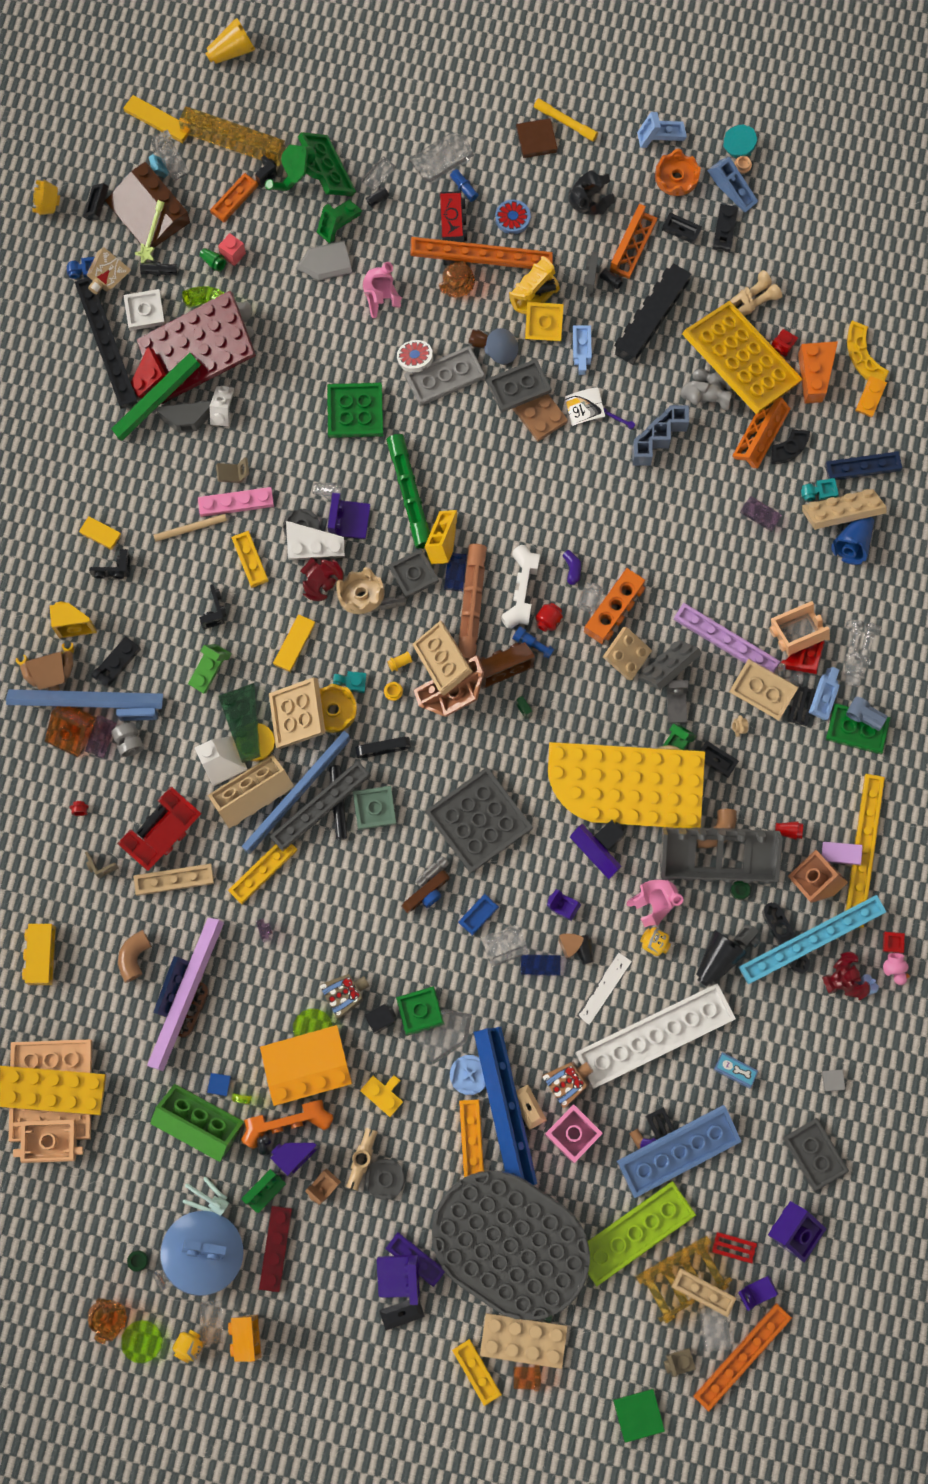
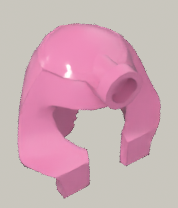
M385 262L382 267L369 270L363 280V291L367 297L372 318L377 317L378 304H383V299H391L393 307H401L402 297L399 296L393 285V277L391 275L393 265L390 262Z
M657 879L640 885L641 892L629 899L627 906H636V909H639L650 903L653 913L641 918L644 927H648L650 925H659L674 906L681 905L684 899L672 882Z

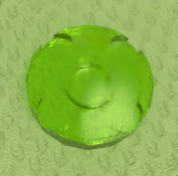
M307 1009L296 1017L293 1023V1033L296 1037L332 1027L333 1025L330 1017L325 1012L319 1009Z
M140 1320L133 1322L126 1327L121 1338L122 1352L129 1360L135 1363H145L153 1360L162 1349V1332L151 1321Z

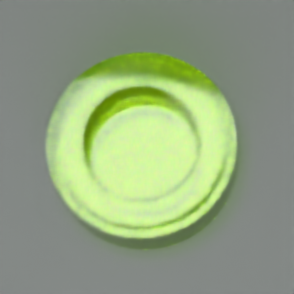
M232 1093V1101L250 1104L252 1102V1095Z

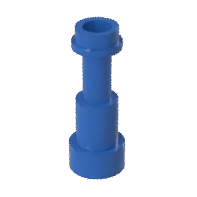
M519 626L512 638L518 643L525 642L530 648L534 647L544 654L543 657L548 659L554 651L552 646L546 647L538 642L537 638L527 633L526 629Z

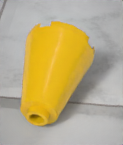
M236 18L206 48L208 52L205 54L210 62L214 61L217 64L253 52L256 49L238 18Z

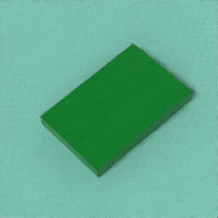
M834 703L825 740L882 755L891 717H887L884 725L878 731L862 721L856 722L846 715L848 706Z

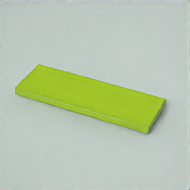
M673 1181L588 1240L590 1250L588 1275L596 1287L696 1216Z

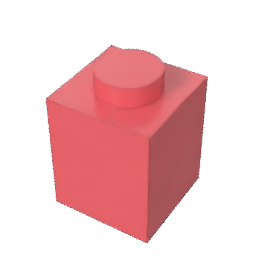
M230 233L218 245L220 254L233 266L246 254L244 243Z

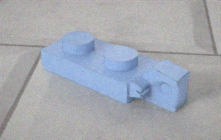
M573 325L574 365H578L579 375H586V365H590L592 359L591 325Z
M835 667L827 668L826 673L821 676L809 713L822 720L829 719L840 686L836 680L839 669Z

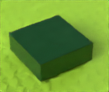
M523 696L517 698L516 706L525 719L530 718L533 712Z

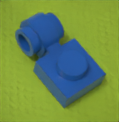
M95 257L81 258L82 264H79L77 261L68 262L66 266L67 275L71 279H77L80 277L81 272H83L84 278H87V273Z

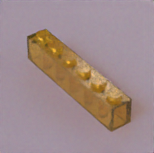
M185 106L179 119L180 131L182 133L262 160L261 157L265 155L268 159L271 158L277 166L280 167L282 153L286 149L285 140Z

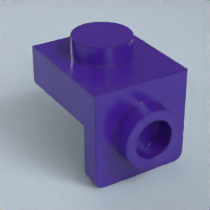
M555 889L554 893L549 896L547 906L553 913L570 921L573 920L581 906L578 901L564 895L558 889Z

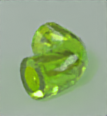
M197 286L183 290L182 299L185 305L191 308L205 304L224 294V292L210 286Z

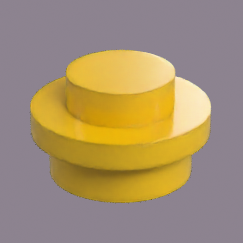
M390 682L384 688V695L390 701L399 700L403 695V688L397 682Z

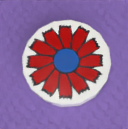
M412 340L404 343L399 348L397 361L405 371L411 373L423 371V368H428L431 365L433 350L424 341Z

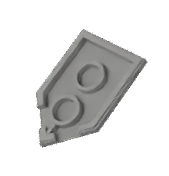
M345 241L309 248L296 269L310 275L311 278L317 281L351 274L352 268Z

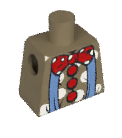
M350 974L322 983L319 986L337 1019L340 1020L363 1001L360 992L368 988L369 984L364 976L353 982Z

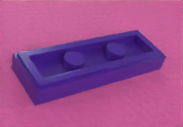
M583 824L578 826L570 835L573 842L608 880L622 867Z
M397 1232L385 1248L394 1256L418 1255L419 1276L432 1287L437 1284L445 1273L439 1264L399 1232Z

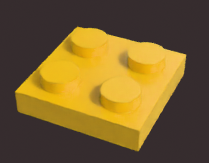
M527 302L525 339L561 341L564 304Z

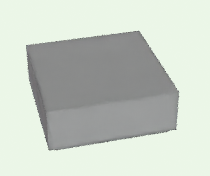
M843 1069L822 1071L824 1092L845 1090Z

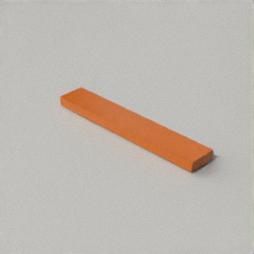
M775 1303L693 1397L709 1412L789 1323L792 1317Z

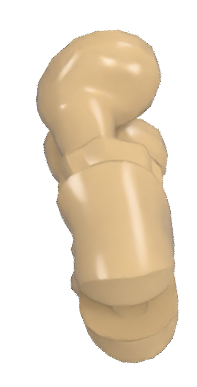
M762 270L758 274L757 284L750 289L745 287L730 302L735 307L743 304L738 310L743 316L752 314V311L757 306L769 300L781 299L782 292L777 284L771 285L772 281L769 274ZM766 290L763 294L752 300L753 296Z

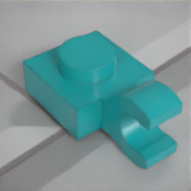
M348 671L347 676L334 674L333 684L346 686L351 692L365 693L367 673Z

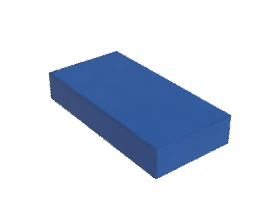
M484 894L458 923L473 936L496 912L499 906Z

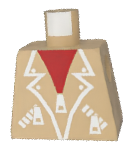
M103 247L98 250L87 273V276L93 280L88 289L94 294H98L101 288L109 291L131 269Z

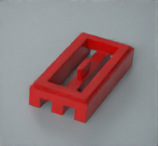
M716 1232L712 1253L752 1264L757 1243ZM719 1238L751 1246V1248L748 1250L720 1242ZM719 1245L732 1250L749 1254V1257L745 1258L739 1255L718 1250L717 1247Z

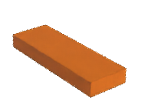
M244 173L210 209L211 214L225 223L259 186L258 182Z

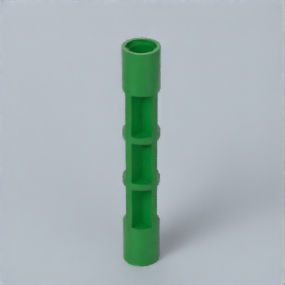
M394 434L386 439L391 460L394 463L398 478L397 482L400 485L415 548L424 549L430 535V529L425 519L422 500L419 497L415 482L416 478L410 464L404 435Z

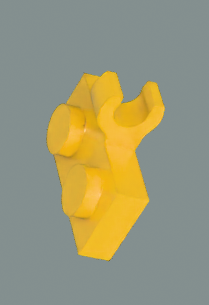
M395 1075L391 1077L386 1085L381 1083L375 1076H372L360 1090L389 1117L403 1103L392 1092L401 1081Z

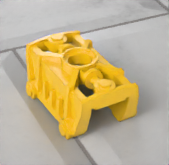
M542 256L541 260L533 265L531 271L522 278L521 282L516 283L515 289L509 292L511 304L517 312L526 314L527 302L545 303L553 293H557L560 290L558 280L553 276L556 273L554 265L546 257ZM554 279L555 291L535 296V293L546 281Z

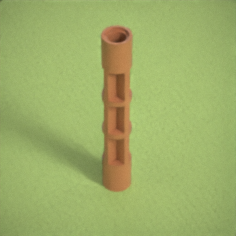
M470 544L468 546L458 647L466 661L476 656L477 650L476 643L478 640L484 565L487 547L482 544Z

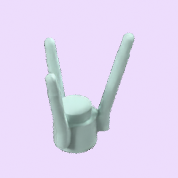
M207 1177L203 1178L204 1181L218 1197L214 1196L211 1199L191 1185L185 1184L186 1188L209 1202L208 1206L210 1208L186 1199L183 1200L184 1204L202 1211L215 1212L219 1216L228 1207L229 1202L226 1201L228 1197L223 1195Z

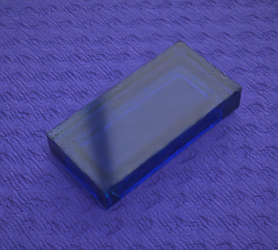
M452 553L449 563H447L444 590L463 592L467 554Z
M521 955V975L560 976V955Z

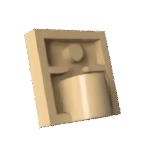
M623 627L603 655V658L627 680H633L652 650L628 627Z

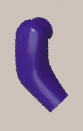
M567 550L562 555L569 566L567 582L570 585H575L580 580L582 565L579 558L570 550Z

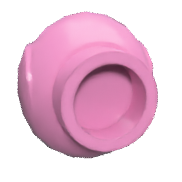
M900 953L888 954V960L883 964L884 973L887 976L893 974L894 981L898 985H904L910 975L905 973L908 971L909 966L904 960V955Z

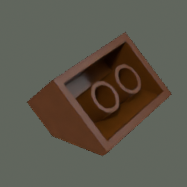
M525 642L522 644L515 643L509 647L510 649L505 651L498 650L489 658H479L484 671L481 689L534 668L535 655Z

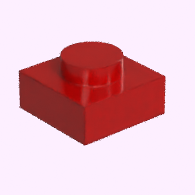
M884 932L883 952L903 954L905 933Z

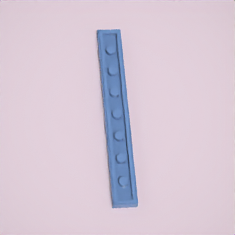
M9 689L6 705L162 709L163 694Z
M343 731L242 845L245 852L248 854L252 853L349 743L350 737L348 733Z

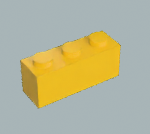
M28 924V929H25L24 938L27 941V949H24L23 959L26 961V968L22 970V979L25 980L27 985H53L56 926L53 924Z

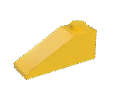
M457 510L439 511L425 544L431 564L449 563L454 549Z

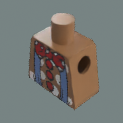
M573 1061L544 1074L542 1077L564 1109L589 1086L585 1077L594 1071L588 1062L577 1067Z

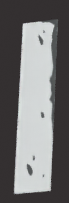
M618 953L576 1016L590 1025L632 961Z

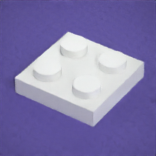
M159 289L123 295L130 331L165 325Z

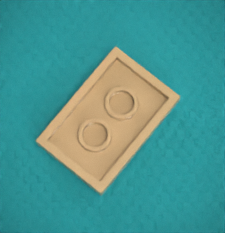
M748 659L729 692L773 718L780 720L799 687Z

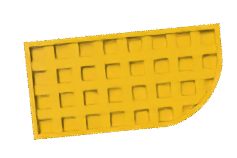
M549 742L548 778L550 785L561 804L577 817L596 823H609L612 820L614 823L618 822L619 824L701 828L705 751Z

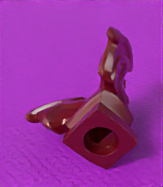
M311 558L300 570V572L306 574L308 579L303 581L305 590L303 596L312 601L326 600L328 596L321 593L320 588L322 587L325 592H328V590L334 587L337 580L332 578V575H335L338 580L344 579V572L339 563L332 559L333 562L321 560V564H318L314 558Z
M854 952L841 953L840 956L842 957L833 966L836 971L832 975L828 974L822 977L829 994L836 993L838 990H844L845 996L858 997L859 1001L863 1000L869 995L871 987L867 981L862 985L856 983L862 981L860 979V972L855 965L851 967V964L858 962L859 957Z

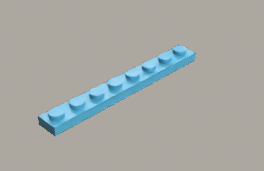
M875 895L739 966V969L749 985L886 913V910L878 896Z

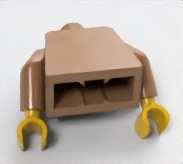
M71 642L69 649H66L63 643V651L29 660L26 655H23L24 660L20 662L16 658L15 660L20 666L23 678L33 687H38L39 690L48 688L50 691H60L59 684L67 681L73 668V653L75 650L73 643Z

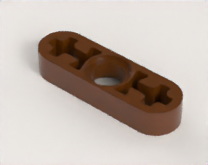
M445 870L441 871L409 897L401 907L409 914L422 903V900L427 895L441 888L451 877Z
M202 982L199 983L197 988L199 989L202 986L204 994H200L197 999L201 1003L198 1004L192 1001L191 1004L196 1005L197 1012L192 1016L186 1015V1018L193 1021L192 1023L187 1022L188 1032L184 1031L183 1034H180V1030L178 1036L181 1038H187L192 1034L209 995L208 987Z

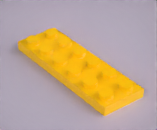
M0 1066V1107L101 1115L106 1074Z

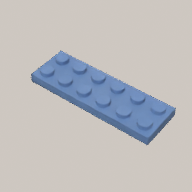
M722 1105L621 1158L617 1163L633 1197L636 1198L740 1143L741 1139L727 1108Z

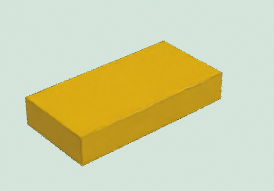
M89 516L79 530L80 534L110 550L114 548L121 537L120 532Z

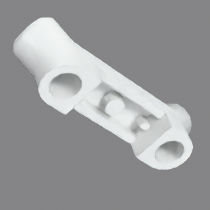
M519 545L512 553L513 558L522 568V573L518 572L516 583L520 585L519 590H515L513 599L517 603L514 607L503 613L501 617L503 624L508 629H512L518 624H529L532 604L525 603L529 574L537 575L540 554L531 553L526 545Z

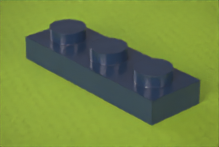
M176 956L173 957L153 1013L167 1018L189 961Z

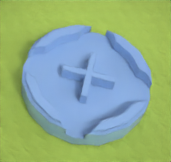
M464 1055L452 1064L450 1081L459 1093L475 1095L486 1087L480 1059L475 1055Z

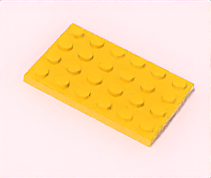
M730 301L703 317L682 333L755 414L762 411L803 380Z

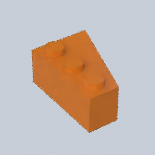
M838 341L801 344L798 358L801 378L803 379L804 404L823 402L828 389Z

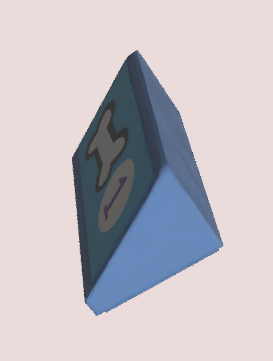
M723 1052L713 1069L748 1089L752 1087L758 1070Z

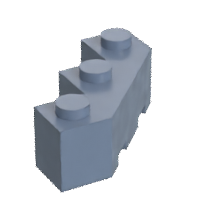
M670 405L659 418L657 417L641 435L639 434L634 439L632 466H651L653 449H669L671 432H687L689 405Z

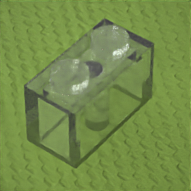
M518 925L507 927L501 932L489 934L481 939L491 967L528 954L526 942Z
M709 1307L698 1308L704 1351L712 1352L732 1349L731 1344H734L733 1332L729 1331L728 1322H731L730 1314L726 1317Z

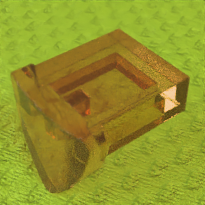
M535 1365V1367L514 1366L513 1389H533L535 1392H538L541 1386L539 1365Z

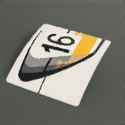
M598 387L565 396L572 426L605 417Z

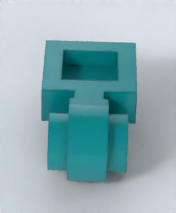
M835 478L818 480L815 483L816 486L805 484L801 489L802 498L806 502L815 500L816 495H818L819 500L839 496Z

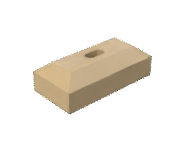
M529 1085L518 1089L516 1093L522 1118L528 1129L531 1130L546 1122L547 1119ZM527 1103L530 1105V1107H531V1109H532L531 1111H529V1110L527 1109V1107H526V1104H527Z

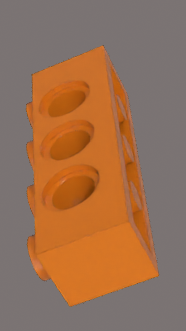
M626 568L585 625L584 633L601 644L605 640L609 641L614 634V627L616 625L620 626L625 618L623 615L626 610L630 612L635 604L634 599L636 596L640 597L646 589L644 587L645 579ZM629 590L631 594L624 595L622 591ZM617 604L621 609L614 610L611 606ZM608 619L610 624L604 625L601 623V620Z

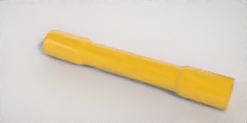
M540 98L536 100L534 104L535 109L565 124L590 141L594 142L598 136L597 131L572 119Z

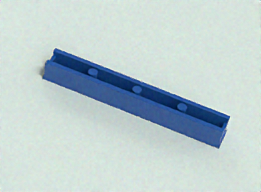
M500 1026L474 1031L505 1172L515 1174L532 1185H536L537 1179L502 1028Z

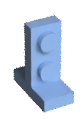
M650 112L637 132L640 148H647L652 140L684 141L687 137L684 122L659 121L657 112Z

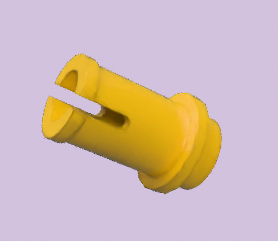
M408 651L395 658L391 657L387 661L390 670H395L396 672L398 668L413 662Z

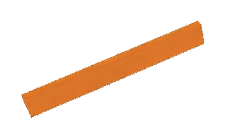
M411 237L410 256L532 269L533 265L537 264L541 257L544 256L553 264V252Z

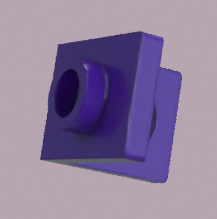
M769 1275L745 1286L738 1292L747 1311L778 1295Z

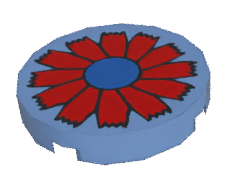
M515 199L501 203L495 213L498 228L508 234H519L525 231L531 219L530 210L527 205Z

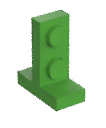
M217 644L204 645L200 652L204 655L188 685L203 694L208 691L223 661L229 660L232 654Z

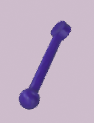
M603 408L606 415L626 424L629 429L635 427L633 421L628 422Z

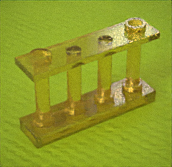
M703 1236L634 1276L638 1284L644 1283L645 1286H648L662 1312V1315L657 1317L659 1322L664 1321L668 1323L676 1318V1313L697 1301L692 1298L687 1299L685 1294L672 1288L680 1304L670 1310L654 1282V1276L659 1273L665 1275L670 1286H672L675 1279L672 1266L679 1262L687 1272L698 1277L689 1261L691 1260L690 1255L695 1252L701 1255L716 1284L713 1286L721 1290L730 1287L728 1283L732 1281L731 1277L722 1278L707 1251V1245L711 1244L708 1236Z

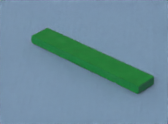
M191 353L187 354L111 428L118 439L123 441L201 365Z

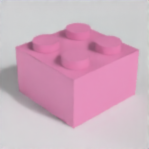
M573 1104L545 1133V1136L574 1164L603 1133Z

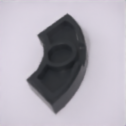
M792 429L790 437L785 442L772 445L771 464L786 463L800 455L807 445L810 431Z

